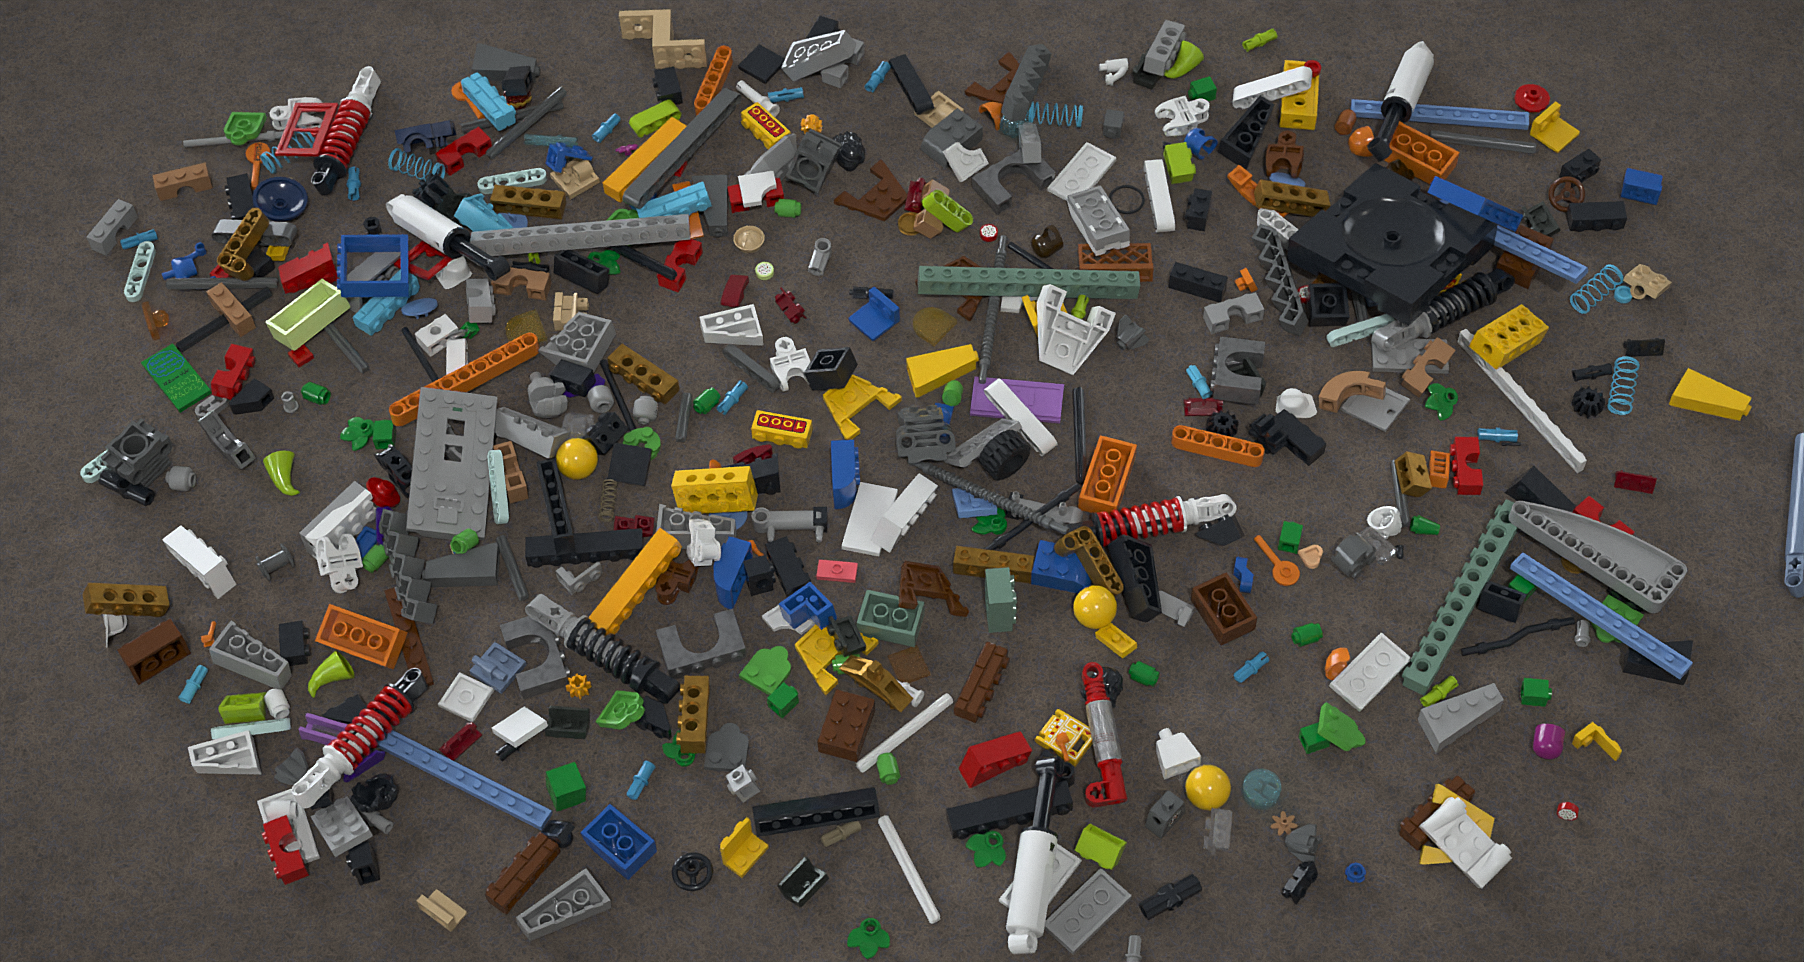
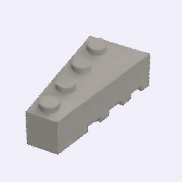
M845 30L792 43L781 68L792 81H796L850 58L857 44Z
M375 252L347 275V281H388L400 270L393 263L401 258V252ZM346 297L350 305L349 309L355 313L372 298Z

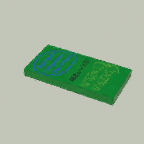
M173 343L141 362L143 368L179 413L212 394L209 387Z

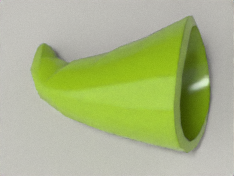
M1181 41L1177 59L1173 67L1169 71L1166 70L1164 75L1172 79L1185 75L1204 60L1203 53L1192 43Z
M277 451L271 453L263 459V463L275 486L285 495L293 496L299 494L300 492L291 485L294 452Z
M335 650L313 673L308 683V691L312 698H314L320 686L333 681L354 679V671L348 661Z

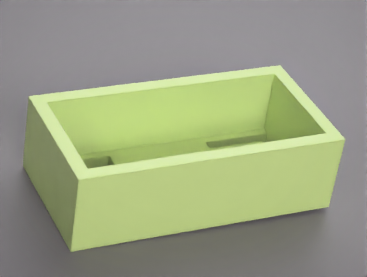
M321 279L265 323L276 340L295 351L348 310L350 305L346 297H341V290H337V287Z

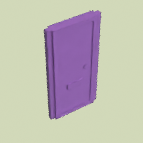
M979 377L974 378L970 416L1006 419L984 393V389L998 378H986L985 384L979 383ZM1001 379L1040 422L1060 423L1064 384Z

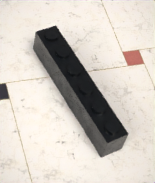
M553 458L537 461L538 475L556 556L576 552L556 460Z
M642 528L573 533L576 552L557 556L552 535L525 537L526 562L528 566L534 568L541 567L542 565L560 566L566 563L578 565L581 562L596 563L606 560L617 562L620 559L634 560L644 548Z
M1066 780L1056 783L1051 815L1058 814L1062 816L1073 810V800ZM1039 787L947 808L946 818L952 839L958 838L962 840L972 834L978 833L983 835L993 829L1004 830L1009 828L1010 825H1025L1029 823L1030 820H1034Z
M875 787L752 807L757 837L880 817Z

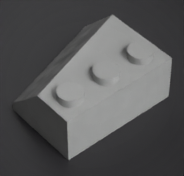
M578 312L563 326L564 329L557 336L554 334L550 338V342L545 347L539 348L538 351L555 365L562 359L593 369V372H595L616 332L611 320Z

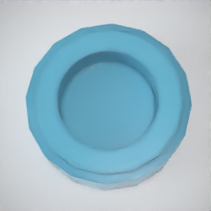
M1618 286L1615 289L1614 298L1620 303L1631 301L1633 296L1629 287Z

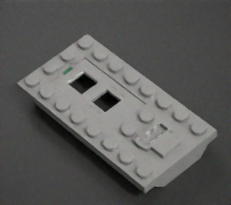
M421 387L406 531L416 532L424 537L452 540L454 536L469 528L476 532L479 540H484L490 482L487 456L489 450L493 449L497 397ZM448 419L465 421L463 436L446 434ZM445 445L462 447L461 462L444 460Z

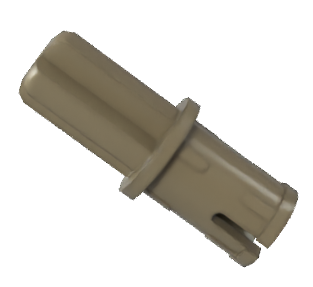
M859 821L848 822L842 826L837 825L836 829L822 835L821 841L825 847L841 839L844 841L846 837L861 831V825Z

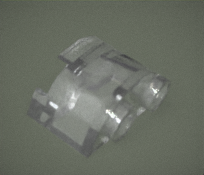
M576 412L566 413L562 428L570 431L569 439H582L586 434L585 431L594 424L595 416Z

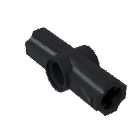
M109 469L103 470L100 474L99 484L119 493L124 499H131L143 506L151 505L154 501L155 492L141 484L133 485Z
M1191 874L1175 884L1168 883L1157 891V894L1140 902L1139 908L1144 917L1150 920L1167 910L1173 911L1174 907H1180L1185 900L1201 892L1202 886L1198 878Z

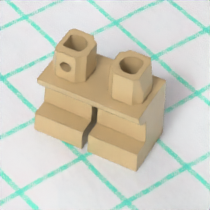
M555 292L553 316L555 331L563 330V326L579 310H589L588 298H578L577 293H574L573 296H563V292Z

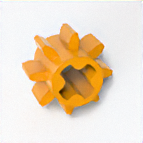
M807 115L806 119L802 118L801 131H804V134H806V132L812 129L821 133L822 120H819V117L816 115Z
M576 673L572 678H568L569 684L566 685V690L570 692L571 698L576 696L581 700L584 695H589L588 689L591 688V682L587 681L586 675L582 677Z

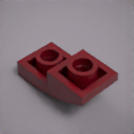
M731 275L722 294L721 305L729 307L740 305L744 298L743 291L749 283L748 276Z
M767 444L747 449L733 457V464L740 462L749 464L755 462V459L760 457L762 460L772 458V446Z
M635 515L634 519L615 516L613 530L642 528L643 536L650 537L653 535L654 518Z

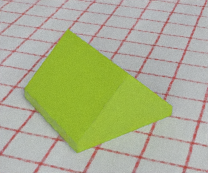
M266 692L227 695L218 707L224 723L265 720L266 703L264 696Z

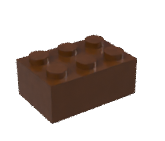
M1519 225L1515 232L1516 234L1551 250L1554 238ZM1505 250L1497 263L1496 269L1501 268L1515 278L1514 284L1529 289L1541 267Z
M1227 572L1192 588L1191 601L1221 646L1255 630L1257 616Z
M171 619L159 623L155 628L144 632L138 638L124 644L117 650L138 685L191 654L182 634Z
M836 689L817 741L818 752L857 762L876 710L875 699Z

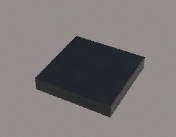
M759 44L738 65V69L766 84L781 69L785 58Z
M614 442L607 479L645 487L652 449Z

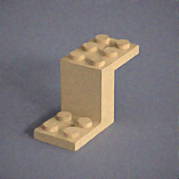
M671 9L619 11L622 39L653 38L652 48L656 69L673 66L678 69L707 67L704 39L674 40Z

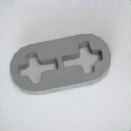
M211 395L195 408V413L198 419L211 410L218 414L228 406L229 400Z

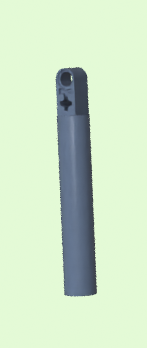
M1800 433L1795 437L1784 558L1786 562L1785 584L1791 595L1796 598L1804 596V433Z

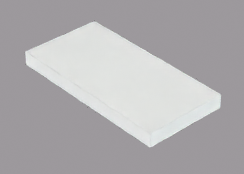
M1086 142L1049 185L1047 191L1068 201L1067 195L1093 188L1115 163L1116 157Z
M860 482L842 542L843 550L880 556L882 547L871 541V538L882 516L895 502L898 489Z
M1380 633L1330 683L1329 687L1356 710L1361 712L1411 661V657L1383 633Z
M291 789L257 801L264 823L271 821L270 817L266 815V807L270 805L271 801L292 800V802H297ZM297 802V819L290 821L297 841L288 844L284 852L290 853L299 849L306 864L319 859L320 856L305 810Z
M1058 844L1048 905L1082 862L1080 858ZM1013 882L999 899V902L1008 908L1010 906Z

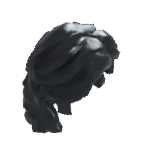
M846 131L844 135L839 133L832 138L842 144L836 161L844 170L854 171L859 164L864 162L866 157L865 149L861 138L856 133Z
M1102 667L1105 694L1110 698L1112 708H1115L1117 696L1123 691V677L1114 668ZM1094 672L1090 677L1095 678L1097 674ZM1084 688L1080 691V693L1082 694V697L1085 698V701H1087V696Z
M383 773L367 779L365 782L368 784L364 787L363 784L358 782L351 789L353 795H351L350 801L361 812L387 810L397 799L398 788L393 782V777Z

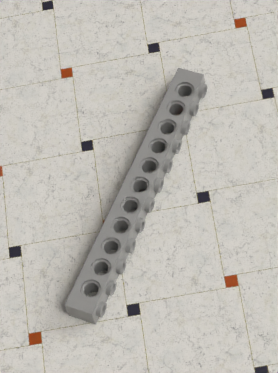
M689 214L475 231L471 232L470 243L490 256L690 240Z

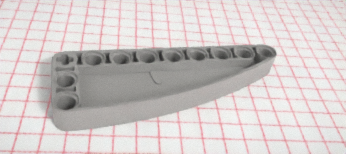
M1517 501L1512 505L1509 521L1514 526L1650 613H1657L1663 608L1682 584L1687 573L1686 565L1678 559L1633 535L1602 522L1565 510L1525 501Z

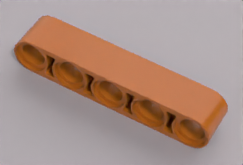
M728 46L718 47L694 101L696 116L715 98L724 85L733 63L732 50Z
M1183 425L1176 426L1172 432L1171 443L1173 447L1180 450L1251 467H1258L1263 462L1264 447L1255 442Z

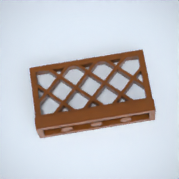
M1130 243L1128 247L1109 249L1110 253L1107 255H1098L1101 257L1099 261L1093 259L1096 255L1089 244H1078L1079 270L1139 271L1140 282H1153L1151 243ZM1122 249H1126L1128 253L1124 255L1119 251ZM1147 249V252L1142 255L1138 250ZM1082 250H1090L1092 253L1087 255ZM1116 255L1119 259L1115 261L1111 257ZM1131 255H1134L1138 258L1135 261H1133L1129 257Z

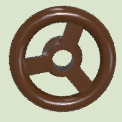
M1569 176L1561 177L1550 186L1549 201L1555 209L1567 212L1568 207L1560 206L1557 201L1563 199L1573 203H1583L1585 189L1576 178ZM1565 182V188L1561 190L1560 195L1554 197L1556 187ZM1571 183L1578 187L1580 192L1579 199L1575 197L1576 192L1571 187ZM1565 191L1570 192V197H1565Z

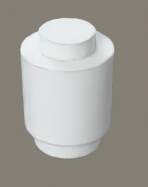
M281 689L269 690L264 696V701L271 716L275 719L285 718L290 713V706L284 692Z
M292 800L271 801L270 805L266 807V815L270 817L271 821L287 815L289 821L297 819V802H292Z

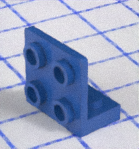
M562 142L550 143L545 164L554 172L561 173L562 168L566 165L565 156L592 161V156L588 154V151L583 150L581 146L573 145V147H567V144Z
M1627 168L1621 197L1657 205L1662 190L1661 182L1663 176Z
M873 287L869 290V302L849 317V322L870 340L875 341L900 321V309L877 288Z

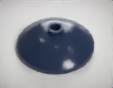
M272 177L258 184L253 192L254 207L259 208L269 220L288 221L302 214L307 206L306 190L300 183L291 178Z

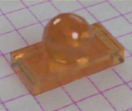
M143 302L141 305L152 339L158 340L160 336L157 327L166 326L169 322V315L164 310L153 312L149 302Z

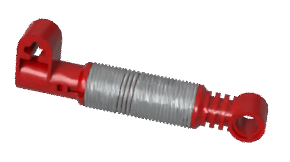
M1090 662L1083 668L1082 681L1087 696L1085 707L1094 745L1096 764L1101 769L1103 781L1090 784L1085 791L1084 800L1091 807H1101L1124 803L1127 801V795L1121 770L1123 762L1110 698L1105 694L1106 690L1103 684V669L1098 663ZM1093 671L1097 674V677L1091 678L1087 673ZM1101 788H1105L1106 799H1103ZM1092 792H1096V795H1099L1097 799L1092 795Z

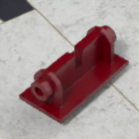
M919 178L916 182L910 181L905 210L917 214L922 211L923 204L920 200L923 186L926 185L924 178Z
M781 287L780 289L783 293L775 296V302L782 311L787 309L784 313L790 322L797 324L802 316L807 319L804 315L805 309L799 302L797 304L794 302L796 298L791 291L788 290L786 292Z
M1188 397V399L1184 400L1185 416H1211L1213 411L1219 413L1223 406V400L1213 398Z
M1620 470L1615 473L1614 487L1653 494L1657 478L1652 477V475L1646 476Z
M468 722L452 738L439 748V751L454 761L475 743L482 734L476 729L477 726L473 722Z

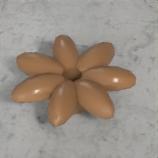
M1282 811L1280 818L1275 815L1272 816L1276 823L1272 824L1271 828H1279L1278 836H1281L1284 830L1290 835L1292 832L1290 828L1295 829L1298 827L1297 824L1292 823L1294 815L1286 818L1285 812Z

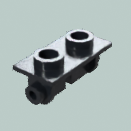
M1627 339V341H1624V348H1626V356L1628 357L1660 356L1664 353L1665 339Z
M1306 861L1300 863L1292 875L1293 878L1298 880L1289 879L1282 888V896L1287 899L1292 897L1295 905H1297L1300 899L1304 898L1307 889L1318 877L1319 873L1314 861H1311L1310 864Z

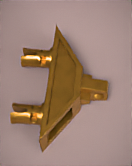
M850 655L838 668L854 679L855 684L858 682L859 687L867 688L884 700L886 706L889 704L890 709L902 712L914 699L877 660L871 661Z

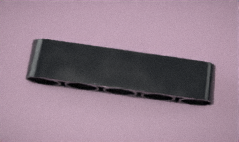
M906 54L889 59L891 70H894L893 74L915 113L921 115L934 110L933 101Z

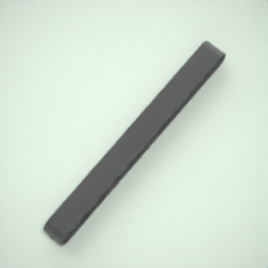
M723 88L625 190L622 198L623 202L641 209L736 109V105L741 102V94L728 88Z

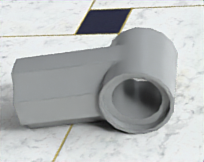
M820 238L815 242V250L808 267V272L812 275H824L828 260L832 254L831 242L828 239Z

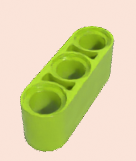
M666 100L634 115L629 120V125L636 135L642 138L644 137L643 135H648L658 130L671 117L679 120L681 112L672 100Z
M934 190L922 200L923 207L955 232H961L973 223L971 213L940 190Z

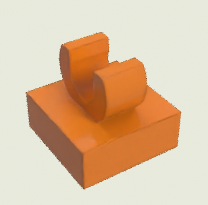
M1247 268L1240 270L1242 277L1235 280L1238 289L1242 291L1249 288L1251 292L1258 290Z

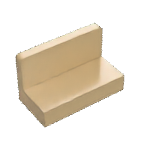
M435 890L428 899L421 895L417 900L418 906L423 912L450 932L467 915L466 910L438 890Z

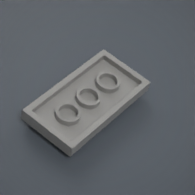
M1371 339L1372 369L1375 372H1405L1408 368L1412 370L1415 366L1413 362L1419 354L1423 356L1426 352L1424 348L1430 340L1434 342L1435 339H1411L1388 352L1373 343ZM1447 362L1442 370L1435 365L1425 366L1426 373L1448 374L1449 364Z
M1002 418L956 447V452L947 453V460H944V462L966 467L972 463L973 459L980 457L981 451L993 437L1006 430L1017 432L1022 426L1019 421Z
M348 796L336 800L334 804L320 809L310 816L335 857L373 836Z
M1100 868L1045 921L1044 929L1074 955L1131 900L1132 895Z

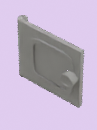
M1386 388V395L1383 400L1365 395H1353L1347 399L1340 410L1386 432L1410 402V399Z

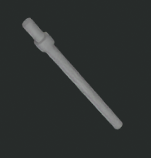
M273 130L267 131V133H260L257 138L247 142L260 140L276 141V139H281L284 131L275 132ZM226 137L183 141L185 148L231 143V140Z

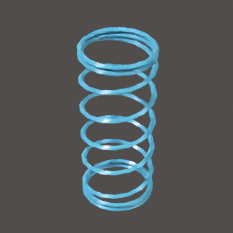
M1033 101L1031 107L1029 108V122H1033L1037 108L1038 122L1039 124H1042L1047 106V120L1049 125L1052 124V120L1056 109L1058 126L1061 125L1066 108V122L1068 127L1071 125V121L1075 110L1076 126L1078 128H1081L1083 105L1079 106L1078 121L1077 107L1076 105H1074L1070 119V124H1068V112L1066 104L1063 108L1060 124L1058 119L1057 103L1054 106L1051 122H1049V110L1047 102L1044 107L1041 122L1039 117V103L1036 102L1034 109Z
M295 132V138L292 137V139H294L297 142L300 148H303V146L298 142L296 136L297 133H300L305 139V141L312 148L315 139L310 132L306 133L311 138L313 144L310 142L305 132ZM275 146L272 147V154L264 152L260 156L265 167L273 174L276 173V168L266 153L270 154L279 167L282 168L281 163L273 152V148L277 149ZM284 156L287 162L290 163L289 158L287 156Z
M399 148L392 151L388 160V166L391 170H399L402 174L408 173L410 177L416 175L417 179L422 180L424 178L426 181L425 176L430 172L432 166L431 160H428L424 166L423 178L417 177L416 169L419 160L422 158V164L418 172L421 170L424 162L423 157H419L416 162L415 174L410 175L408 164L413 155L414 159L410 167L411 169L415 162V154L409 156L406 167L407 171L402 172L400 168L406 161L407 153H405L404 162L400 166L404 151L402 152ZM399 150V159L393 168L392 158L395 152ZM430 161L429 170L425 175L426 165ZM438 162L434 165L432 173L435 175L437 171L438 174L440 166H442L441 177L444 178L445 166Z
M1606 265L1601 269L1600 273L1594 275L1593 279L1588 280L1587 284L1581 286L1580 290L1575 291L1570 296V303L1573 308L1579 307L1575 299V295L1585 301L1588 308L1587 311L1577 308V311L1582 314L1588 313L1590 306L1594 307L1596 306V301H1602V295H1609V290H1614L1615 285L1623 283L1622 272L1614 265ZM1606 269L1614 271L1619 276L1620 283L1614 282L1607 275ZM1600 275V280L1595 279V277ZM1601 275H1604L1608 281H1612L1611 283L1614 284L1613 289L1606 286L1602 281ZM1593 280L1594 286L1590 285L1589 282ZM1595 280L1601 282L1607 288V294L1600 292L1595 285ZM1588 285L1594 287L1600 293V300L1594 298L1589 291ZM1584 286H1587L1588 292L1582 290ZM1582 291L1588 293L1594 299V305L1589 304L1588 300L1582 295Z
M1623 356L1615 361L1614 374L1612 376L1613 382L1611 383L1612 389L1610 390V398L1607 404L1608 410L1614 414L1626 415L1633 408L1631 403H1633L1634 399L1631 396L1635 394L1633 387L1637 383L1634 380L1638 377L1636 371L1639 370L1640 364L1632 357ZM1622 359L1632 360V361H1622V362H1620V363H1617L1619 360H1622ZM1628 362L1637 365V368L1633 370L1622 369L1618 365ZM1617 372H1634L1636 377L1633 379L1621 377ZM1616 380H1632L1635 384L1632 387L1619 385L1616 383ZM1617 387L1631 388L1633 394H1619L1614 389ZM1616 395L1629 396L1632 401L1629 402L1620 398L1613 399V397ZM1612 402H1617L1623 405H1629L1630 410L1619 411L1614 409L1610 404Z

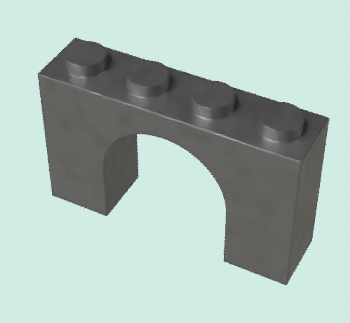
M1021 148L1011 156L1005 157L1002 161L991 165L988 169L972 177V188L998 215L1012 207V196L999 183L1004 176L1014 173L1025 175L1040 190L1049 186L1055 180V171L1042 157L1039 163H1023Z
M1220 337V343L1215 345L1214 355H1218L1214 356L1213 367H1217L1213 368L1212 379L1215 380H1211L1210 391H1214L1213 399L1259 404L1262 378L1237 375L1228 368L1243 365L1244 359L1248 357L1256 367L1262 368L1265 342Z
M733 609L714 614L719 640L714 648L705 653H692L686 650L680 642L675 625L656 630L669 677L680 679L689 673H701L707 668H719L725 663L739 662L747 657Z
M529 616L500 625L507 650L532 643L543 645L549 650L548 658L542 665L515 674L523 700L566 687L569 684L568 678H571L568 666L564 667L563 665L566 659L563 650H558L557 646L561 644L556 634H553L551 630Z

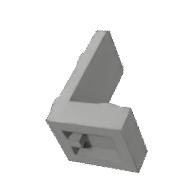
M599 562L593 564L576 578L563 567L556 570L558 581L571 595L581 592L589 582L596 581L603 573Z
M1160 590L1162 613L1177 620V624L1185 627L1196 607Z

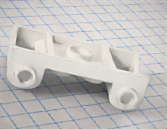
M1448 797L1439 809L1419 827L1478 888H1483L1512 859L1510 856L1511 851L1504 844L1494 843L1473 822L1464 809L1466 804L1460 798Z

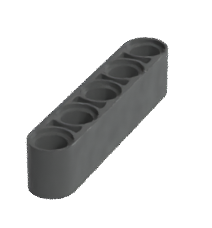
M218 220L211 234L212 239L218 243L227 244L242 220ZM269 221V226L256 245L288 247L292 244L298 231L297 227L288 222Z

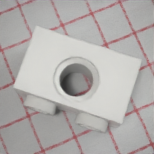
M444 314L436 318L429 325L421 328L415 333L420 347L431 357L447 347L450 333L459 330L450 318Z

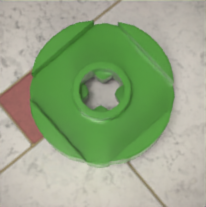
M650 427L638 428L624 435L623 444L638 446L639 443H646L645 448L652 449L650 461L657 456L661 449L660 438Z

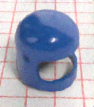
M1201 128L1192 129L1184 139L1187 148H1190L1191 153L1199 159L1205 158L1199 155L1201 147L1210 154L1218 144L1214 137H1205V131ZM1208 140L1213 141L1210 147L1204 145Z

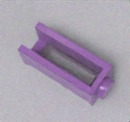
M306 713L305 717L308 724L306 728L300 727L299 732L302 740L308 739L328 745L333 739H337V735L344 731L347 724Z

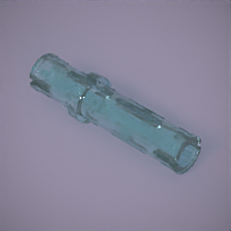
M524 135V139H527L524 141L525 145L549 146L550 143L562 142L567 144V147L578 146V143H576L578 141L577 137Z

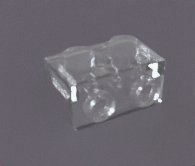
M1212 808L1210 817H1206L1205 830H1209L1208 836H1204L1203 849H1207L1206 856L1215 857L1216 849L1229 850L1232 822L1231 810Z

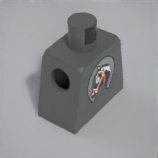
M1168 790L1150 809L1145 827L1162 839L1186 813L1185 802Z

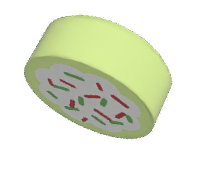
M761 262L755 268L756 276L761 280H768L774 275V268L768 262Z

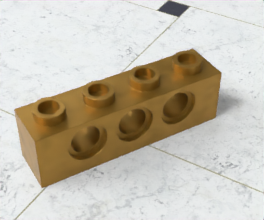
M1260 179L1254 191L1256 207L1314 217L1321 210L1326 211L1331 206L1328 191Z
M495 185L490 203L494 206L493 211L495 213L562 219L566 207V197L563 191Z
M621 344L607 357L609 369L612 373H618L627 383H633L642 393L646 392L651 395L656 402L666 405L680 391L679 382L676 378L624 344Z
M956 546L953 574L985 578V569L1009 567L1010 575H1014L1015 582L1031 584L1034 556Z
M88 583L82 594L86 614L160 617L165 615L170 606L166 586Z
M685 676L684 684H680V696H683V700H679V712H682V716H678V728H681V733H677V745H680L681 753H706L710 689L709 676Z

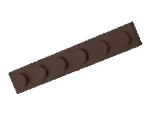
M395 587L384 590L395 627L408 632L402 647L408 670L412 668L420 669L428 686L434 685L415 621L402 617L401 609L403 606L402 602L397 599Z

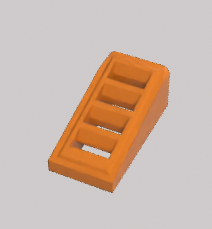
M1431 450L1428 473L1432 487H1447L1450 467L1449 453ZM1435 458L1445 460V462L1436 461Z

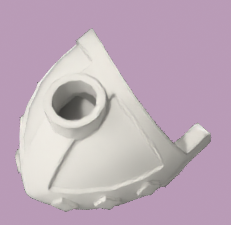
M1383 506L1376 508L1367 518L1370 527L1378 532L1379 537L1382 539H1388L1389 536H1395L1401 531L1400 513L1395 507Z

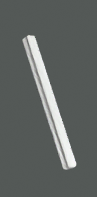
M948 693L944 694L856 763L859 771L865 772L878 761L877 757L879 755L891 752L953 703L952 697Z
M884 815L880 817L878 823L929 922L932 924L938 922L940 915L889 816Z

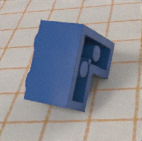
M811 582L779 603L783 618L793 629L811 619L822 630L829 624L828 617L833 616L834 620L837 619L833 604Z

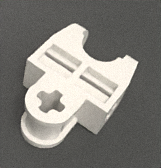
M1182 96L1160 104L1155 109V114L1157 118L1173 119L1163 128L1166 136L1184 135L1197 128V124L1208 120L1209 102L1205 99H1196L1188 102L1186 96Z
M308 97L288 99V106H276L270 110L273 127L277 130L285 129L295 102L322 103V101L317 98ZM302 112L296 128L298 126L299 128H320L323 120L319 117L311 116V114L316 112Z
M788 337L779 338L775 343L776 357L770 358V366L773 375L780 382L781 390L783 392L789 390L787 381L792 376L803 377L809 385L804 374L810 363L806 349L796 351L792 339Z
M690 519L691 543L687 545L686 553L695 566L712 565V559L719 561L721 547L720 543L715 539L714 526L705 519Z
M349 533L342 534L338 550L328 537H320L316 543V557L320 575L330 576L331 587L337 593L341 594L347 590L354 589L358 584L355 570L363 567L360 551L354 537Z

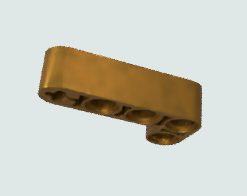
M259 208L249 210L217 258L218 265L228 275L242 281H247L253 277L254 270L246 262V259L269 226V219Z
M1082 526L1073 530L1055 543V552L1061 557L1076 553L1094 585L1108 589L1114 597L1123 591L1121 579L1089 527Z

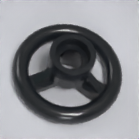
M696 852L680 856L672 867L673 881L679 888L686 891L703 889L709 884L713 876L711 861L705 855ZM707 867L705 879L697 884L696 877L703 868ZM678 870L684 872L690 878V885L683 883L679 879Z

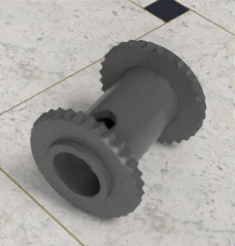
M282 543L279 544L281 550L262 561L258 556L255 558L260 572L268 581L271 580L270 573L290 563L292 568L295 567L293 557Z

